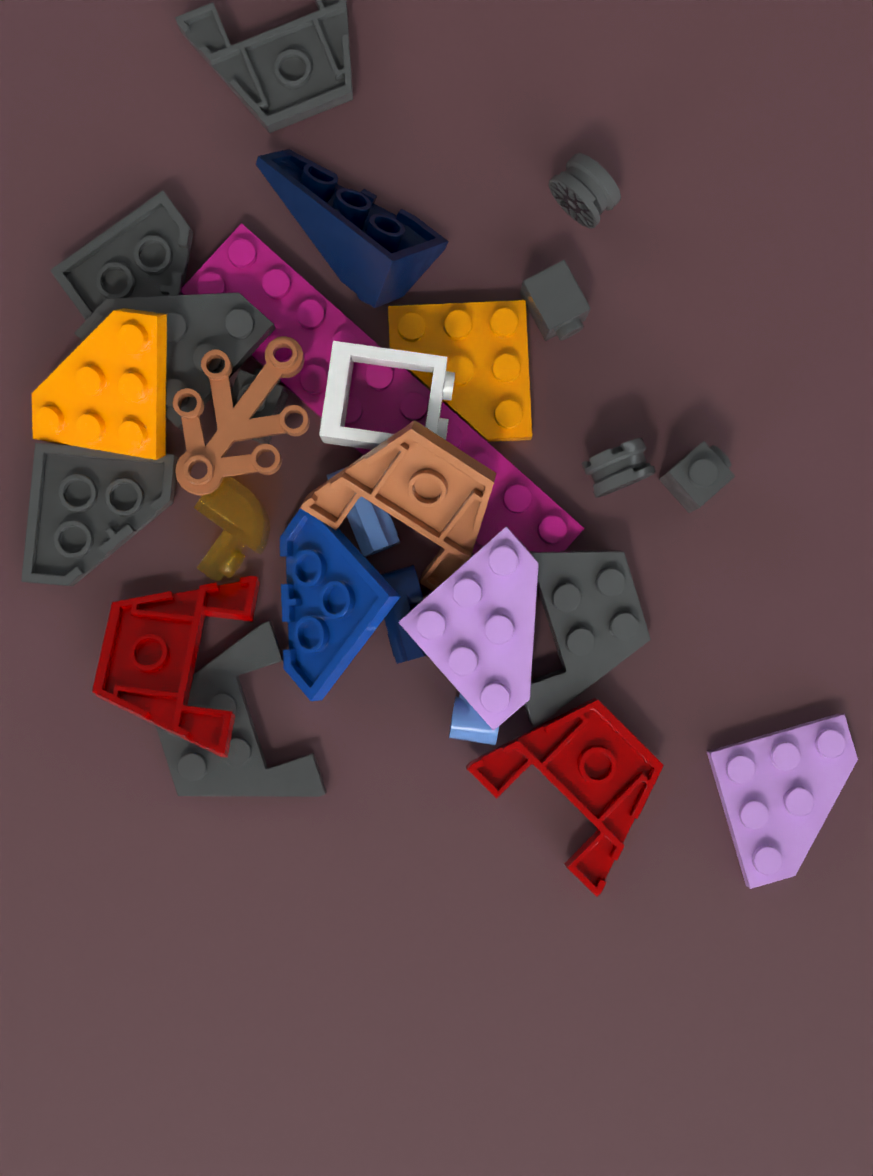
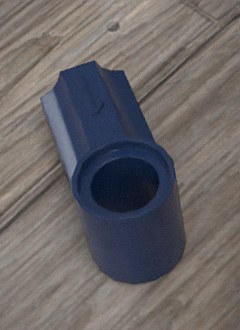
M411 565L382 573L383 578L401 596L384 618L396 663L427 656L398 623L424 600L415 566Z

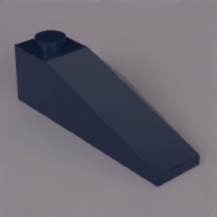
M290 149L257 157L256 166L340 281L354 291L361 301L374 308L402 298L446 249L449 241L415 215L403 209H400L397 215L374 204L377 195L365 189L360 193L338 185L339 178L337 174Z

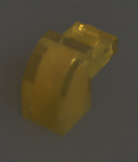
M231 476L224 477L217 490L208 495L201 496L194 509L224 530L200 562L197 569L209 578L220 582L224 575L228 578L232 577L245 559V555L241 551L245 546H248L260 555L263 553L269 539V518L260 499Z

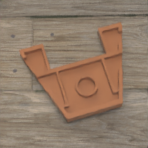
M414 420L311 491L305 497L300 508L334 530H337L360 497L370 501L442 547L423 571L419 583L434 591L471 558L497 473Z

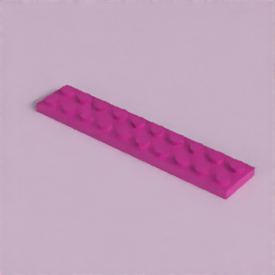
M242 223L181 289L183 295L239 292L266 316L276 329L251 355L263 367L267 363L265 360L266 347L273 339L286 336L296 340L304 353V366L296 376L280 378V383L321 419L333 341L380 347ZM285 347L280 348L275 354V359L279 362H287L292 357V350ZM354 362L345 427L395 434L414 420L426 426L430 390L406 369ZM442 402L440 418L449 419L446 441L497 473L472 554H476L506 526L528 551H565L585 528ZM353 447L362 456L371 451L370 449Z

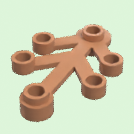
M281 336L273 339L267 345L265 350V360L267 363L235 407L229 379L232 373V363L229 357L221 350H211L203 356L201 367L205 375L210 379L218 430L206 445L200 415L204 411L202 397L190 388L181 389L175 394L173 408L182 419L187 450L178 459L175 473L178 483L184 490L193 495H208L219 488L224 477L254 472L271 475L279 470L282 464L281 455L270 444H261L253 450L252 454L231 457H224L232 444L237 441L285 433L290 436H301L308 430L310 424L308 414L298 405H289L277 415L252 418L280 378L294 377L302 370L305 358L302 348L296 340L291 337ZM285 347L292 350V357L287 362H279L275 359V354L280 348ZM214 359L225 361V367L219 373L209 371V364ZM187 397H194L197 400L195 409L190 412L182 411V400ZM293 413L303 416L302 425L296 429L289 428L286 425L287 417ZM263 452H272L275 455V462L272 466L267 468L259 466L258 458ZM196 463H205L207 465V474L201 479L193 478L191 475L192 467Z

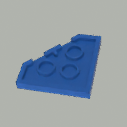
M300 508L280 536V556L286 557L287 584H281L282 622H288L289 650H283V669L310 701H320L327 695L401 596L339 528L334 530Z

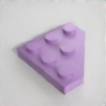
M507 526L398 622L493 731L528 702L531 696L539 562Z
M838 713L707 751L747 887L752 889L796 876L858 760L845 714Z

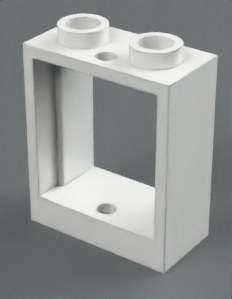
M333 341L319 433L323 443L372 450L394 435L345 427L354 362L433 373L425 427L446 440L449 419L440 418L442 400H452L455 372L447 371L448 357Z

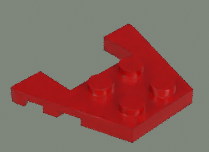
M246 576L241 577L238 582L218 585L215 582L200 585L199 589L173 594L172 591L112 602L92 692L97 697L220 757L228 758L235 720L234 713L227 710L187 705L205 617L253 622L260 586L258 577Z
M593 698L470 761L465 767L498 799L530 765H534L597 827V831L564 864L598 897L607 883L605 879L614 861L618 860L625 846L623 842L635 818L638 819L664 765L598 699Z

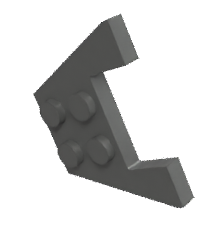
M315 0L318 11L234 45H231L213 2L175 17L179 29L185 38L269 133L353 100L347 0Z
M529 551L539 562L537 589L562 664L561 669L539 676L531 681L530 700L524 706L529 722L533 727L542 724L651 640L623 551Z
M271 621L259 625L193 675L187 706L232 711L235 715L228 758L220 757L156 726L178 796L319 797L327 793L314 753L268 767L257 736L239 676L283 661L281 649Z

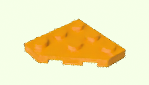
M526 300L388 306L390 349L448 357L447 371L455 372L452 400H442L445 405L461 417L487 442L532 439ZM409 370L431 391L433 373Z
M126 308L113 310L32 392L33 439L153 460L166 456L167 314Z

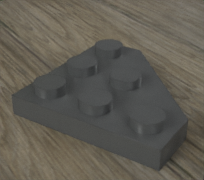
M161 191L50 271L85 320L90 317L105 299L183 295L181 289L185 285L193 231L166 193Z
M237 292L105 299L74 334L84 341L113 310L126 308L167 314L166 417L182 431V419L173 408L175 394L181 389H193L202 397L204 406L212 398L210 379L205 375L201 367L203 356L211 350H221L226 353L232 363L230 379L276 328L266 316ZM222 359L212 360L209 364V371L212 373L221 372L225 367V361ZM187 397L182 400L181 410L184 412L194 410L197 405L196 398Z
M35 443L21 582L74 586L174 503L175 469L178 457L173 454H166V456L160 459L153 460L77 446Z

